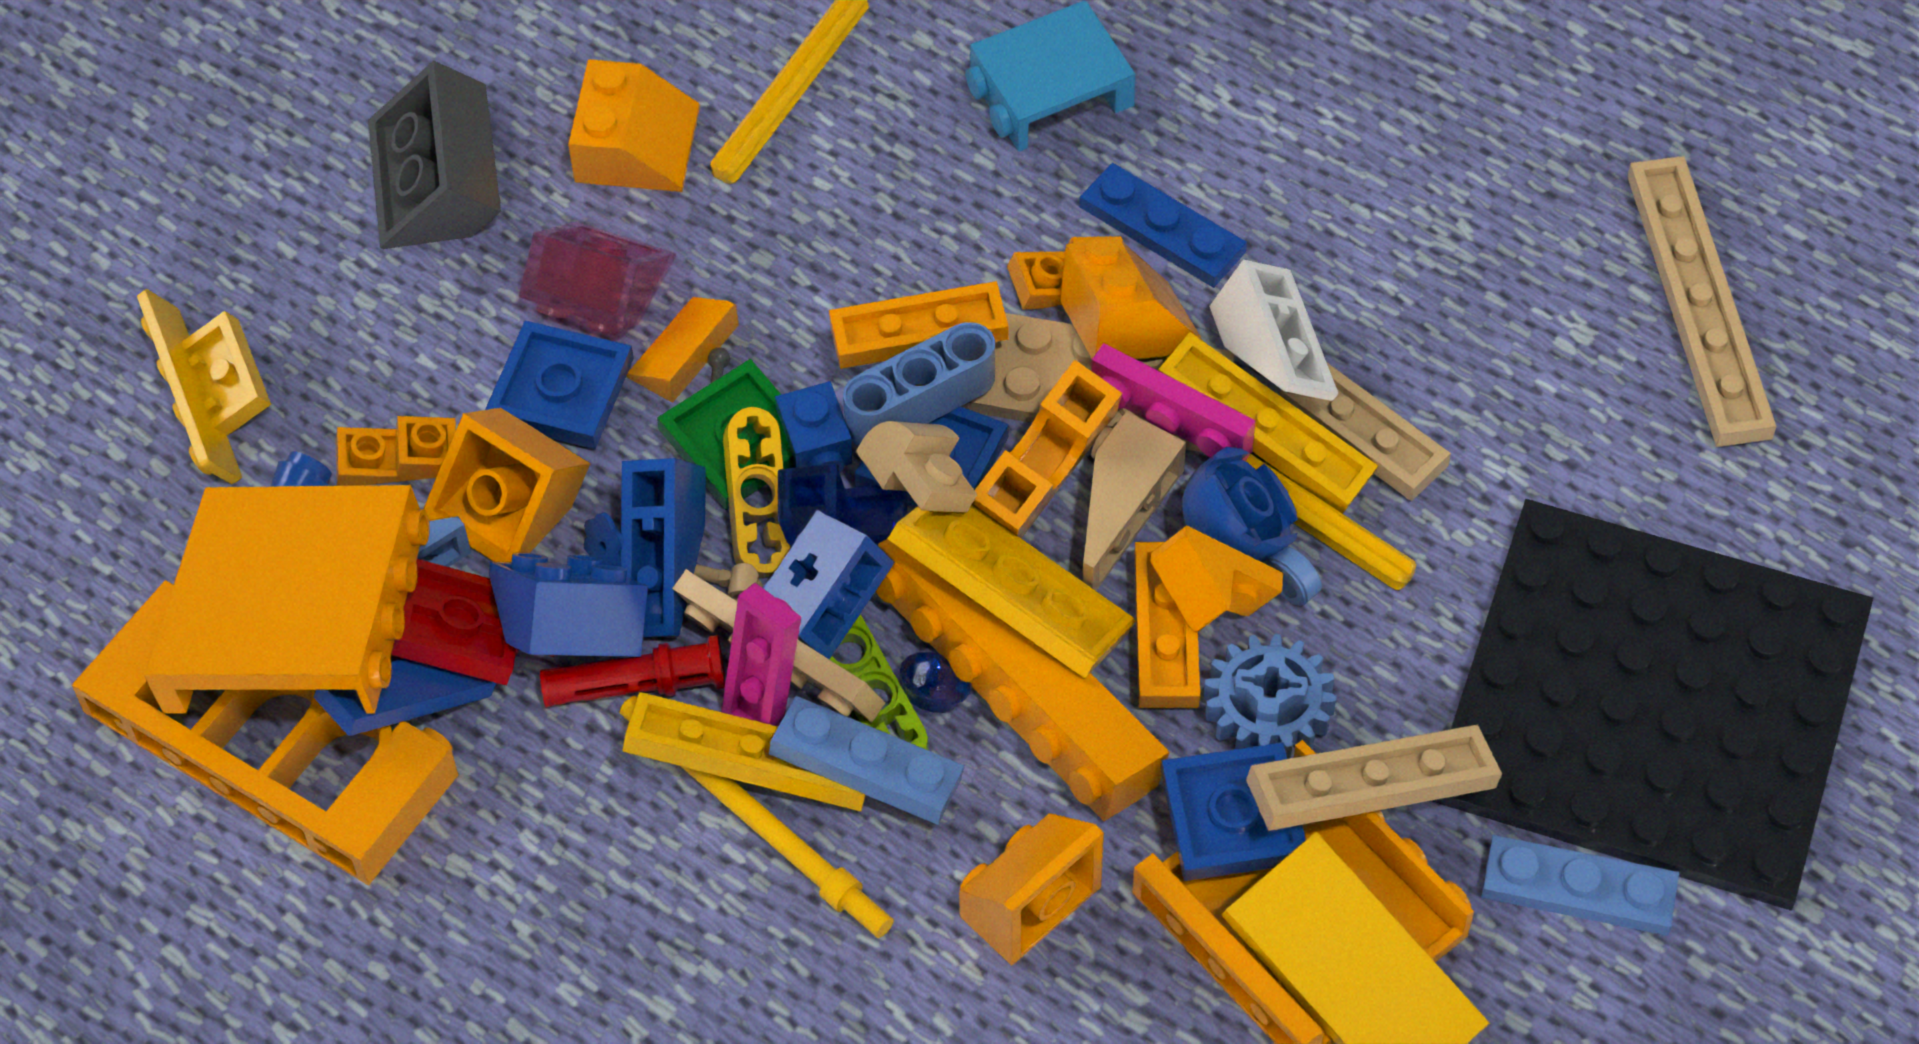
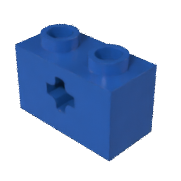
M817 510L804 530L798 535L795 543L770 580L763 586V589L774 597L787 602L793 611L801 616L798 640L830 659L895 562L867 535Z

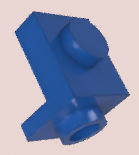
M831 381L775 396L776 410L793 455V467L797 479L808 476L816 480L829 479L839 474L844 469V466L852 464V438Z

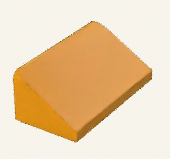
M692 297L628 371L627 378L673 403L708 362L711 350L721 347L739 326L737 305L727 300Z

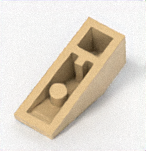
M1128 411L1123 414L1113 429L1105 427L1101 431L1091 452V457L1095 461L1083 562V582L1095 591L1101 586L1184 472L1186 441Z

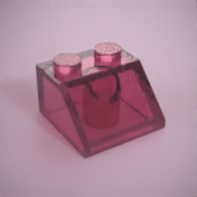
M579 222L533 233L519 297L537 303L536 310L542 314L557 318H568L569 314L588 319L587 327L592 330L617 335L620 334V330L640 324L671 267L676 253Z

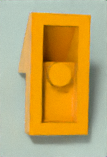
M1187 525L1151 552L1153 567L1186 622L1195 632L1200 631L1226 611L1241 616H1250L1282 593L1283 572Z

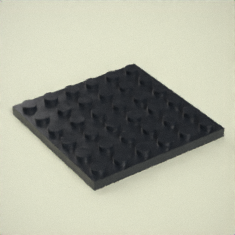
M1525 498L1451 729L1478 725L1502 775L1495 789L1431 800V802L1632 863L1679 872V877L1792 911L1797 898L1873 597Z

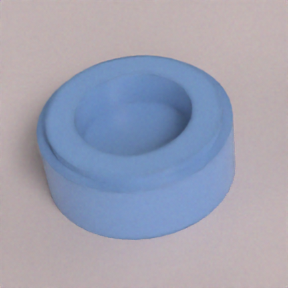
M1287 546L1264 562V564L1283 572L1282 593L1280 595L1291 604L1304 606L1321 591L1322 584L1316 569L1304 555L1294 548Z

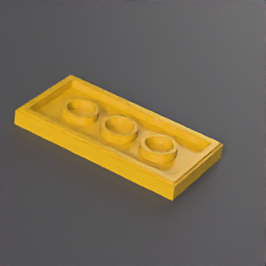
M973 504L967 513L924 511L917 506L896 523L888 537L889 541L1083 678H1086L1117 647L1136 622L1134 617Z
M1317 831L1230 905L1221 915L1336 1044H1468L1490 1024Z

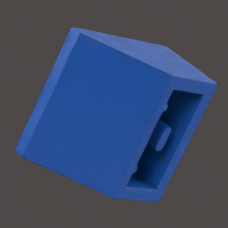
M513 553L512 562H490L489 576L507 644L529 655L641 657L648 585L627 577V568L603 565L602 558L588 555H568L567 564L548 563L547 556L533 553Z

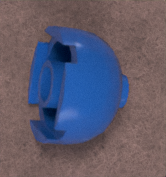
M1225 447L1200 465L1190 476L1181 501L1184 524L1263 563L1296 540L1298 533L1291 534L1290 525L1298 520L1296 508L1288 491L1269 467L1263 464L1255 469L1249 463L1242 460L1250 454L1249 452L1241 448Z

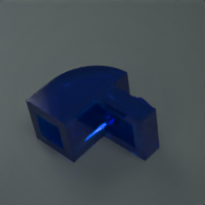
M836 463L778 470V522L790 547L793 546L796 538L804 530L817 510L867 535L878 546L880 542L888 539L896 523L908 514L907 493L901 490H883L880 485L845 489Z

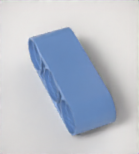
M965 322L955 325L849 380L844 388L843 403L845 422L852 442L859 446L865 435L882 422L897 421L927 424L988 392L995 382V338L992 332L978 323Z

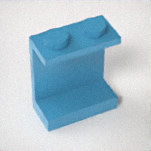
M1086 0L970 44V68L965 71L968 87L975 99L984 98L990 106V119L996 133L1001 138L1009 136L1018 152L1028 148V123L1099 95L1104 96L1114 113L1134 106L1136 74Z

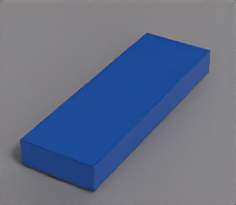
M401 659L391 662L392 674L390 684L387 688H382L375 714H366L356 690H316L314 698L348 736L489 698L492 696L496 683L420 662Z

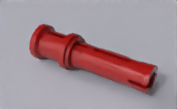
M718 635L709 636L707 643L671 648L668 643L658 644V647L653 648V653L644 654L641 657L618 658L579 664L577 666L540 670V683L545 708L570 702L621 696L642 691L658 690L660 695L665 694L666 697L675 696L677 689L714 684L716 689L725 688L726 682Z

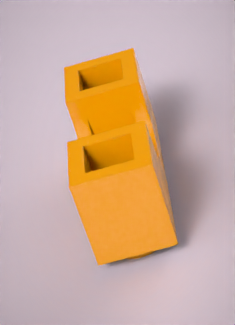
M1074 359L1040 404L1037 416L1018 444L1010 453L1006 450L1002 453L976 487L975 492L977 496L972 504L1022 539L1095 443L1101 431L1108 426L1117 414L1122 392Z

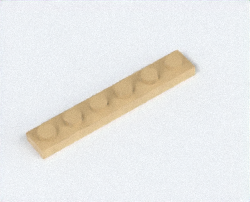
M1685 156L1630 163L1627 177L1716 447L1773 439L1777 426Z

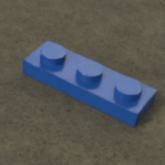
M1113 162L1080 196L1079 207L1213 288L1246 253L1247 242Z

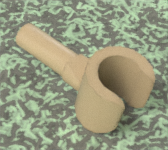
M739 563L734 565L731 571L696 564L694 571L696 576L704 581L719 584L722 587H729L727 595L738 601V595L754 583L763 588L762 582L758 580L759 574L751 564Z

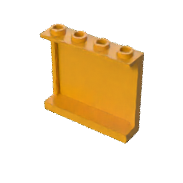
M412 486L205 487L144 674L162 712L187 713L194 690H356L366 714H375L382 688H387L390 684L392 674L390 656L394 641L401 639L404 632L405 617L403 608L407 593L413 592L416 587V560L420 545L427 544L430 533L428 513L425 509H420Z
M1303 740L1295 745L1294 758L1316 754ZM1381 810L1303 824L1306 840L1317 831L1435 963L1468 937L1474 910L1471 908V903L1465 892L1456 883L1449 880L1445 882L1428 865L1426 856L1414 841L1407 837L1401 838L1385 823ZM1178 851L1164 862L1152 853L1134 867L1132 893L1275 1044L1335 1043L1221 916L1230 905L1273 868L1184 881Z

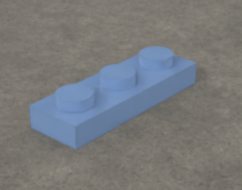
M795 696L773 735L769 749V755L939 825L962 779L965 767L960 763L798 696Z
M1493 835L1481 898L1668 936L1672 926L1679 872Z

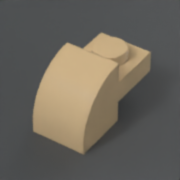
M897 421L882 422L865 435L856 450L883 490L908 491L921 510L967 513L977 496L975 490L962 474L959 464L950 458V454L957 444L959 436L946 426Z

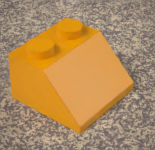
M588 59L568 143L574 182L683 192L700 103L643 64Z
M1093 238L1088 242L1066 244L1060 302L1091 358L1095 356L1103 343L1134 359L1170 356L1189 332L1202 340L1168 281L1121 239Z
M502 408L463 413L423 509L427 511L429 521L458 516L465 525L471 548L493 562H512L513 553H531L572 508L591 463Z
M1052 813L1045 816L1034 827L1030 824L1023 826L1010 838L1004 853L989 866L986 863L979 864L964 878L959 890L960 917L1012 966L1101 888L1104 832L1093 823Z

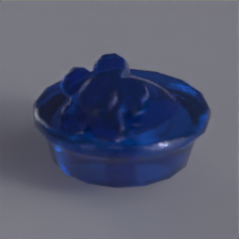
M917 652L907 656L900 664L901 687L909 701L922 710L932 713L951 711L971 693V682L960 680L953 672L949 661L943 655L933 652Z

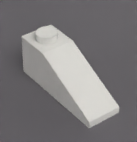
M1243 259L1209 306L1224 347L1285 392L1333 401L1338 395V391L1291 270Z

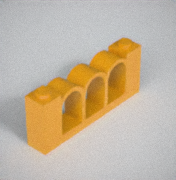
M164 580L73 682L72 687L83 712L369 886L457 778L458 771L452 753L453 747L450 742L434 729L425 727L421 731L406 721L400 722L393 731L391 726L388 725L359 733L374 738L379 744L371 758L328 810L321 809L289 789L326 745L336 738L347 735L315 700L314 694L316 690H225L192 729L187 728L157 710L160 706L144 674L173 588L172 583ZM280 695H298L311 702L302 719L258 770L223 749L254 711L267 700Z

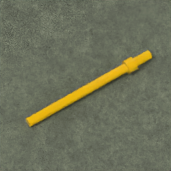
M637 696L629 697L620 708V714L629 722L638 698ZM682 767L820 888L819 896L837 912L846 910L877 938H881L890 930L894 919L862 892L863 884L844 867L835 869L733 779Z

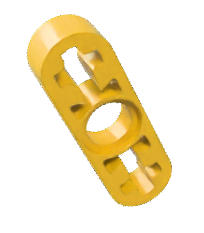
M748 407L738 411L732 417L723 434L733 557L736 565L739 563L751 564L757 570L759 578H766L774 574L790 550L779 425L768 411L757 407ZM747 423L753 424L755 433L765 434L766 438L762 439L756 448L757 464L740 469L738 463L746 464L750 459V446L748 440L738 439L737 435L741 434ZM764 461H769V465H770V466H767V465H764V464H759V463H762V462H764ZM751 478L765 481L772 491L771 503L763 508H755L748 505L741 495L742 483ZM773 517L775 523L767 522L763 528V538L765 546L775 547L776 552L768 558L766 564H762L758 554L748 553L747 550L757 540V524L752 523L745 526L743 520L761 522Z

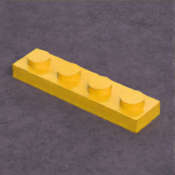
M1191 332L1186 335L1158 369V371L1256 420L1252 452L1342 514H1344L1378 468L1376 463Z
M639 692L625 734L622 752L857 811H862L866 796L856 790L769 755L771 739L778 726Z

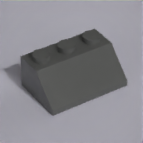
M433 60L368 119L379 242L382 249L469 238L483 226L490 223L501 212L486 84Z

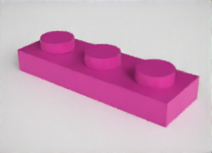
M1103 343L1092 358L1091 371L1122 392L1118 409L1125 408L1160 429L1197 445L1210 458L1225 447L1241 448L1250 454L1252 453L1256 420ZM1248 454V455H1247L1245 458H1243L1242 460H1244V461L1246 462V460L1248 459V457L1250 456V454Z
M757 583L752 584L738 595L721 712L779 727L786 712L801 616L794 612L787 602L774 597Z

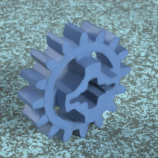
M1274 634L1270 645L1266 646L1261 645L1256 635H1250L1248 649L1242 651L1232 643L1229 644L1226 650V660L1214 659L1212 661L1210 679H1205L1203 699L1207 700L1205 718L1206 721H1218L1216 738L1221 741L1234 736L1236 738L1235 749L1283 742L1287 759L1291 758L1292 746L1301 740L1313 749L1315 734L1326 736L1328 732L1330 716L1334 715L1337 697L1332 694L1335 679L1333 673H1321L1323 657L1317 654L1308 659L1304 658V642L1300 640L1294 643L1290 649L1282 647L1280 634ZM1264 694H1272L1275 695L1276 698H1268L1265 697Z

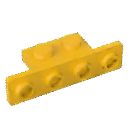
M145 289L137 295L144 315L141 318V324L146 334L154 342L160 358L156 362L157 368L162 377L169 383L176 401L172 405L173 411L181 424L186 428L192 444L189 447L190 457L204 474H214L230 484L236 483L243 477L227 436L272 405L239 319L223 311L189 336L180 310L160 296Z

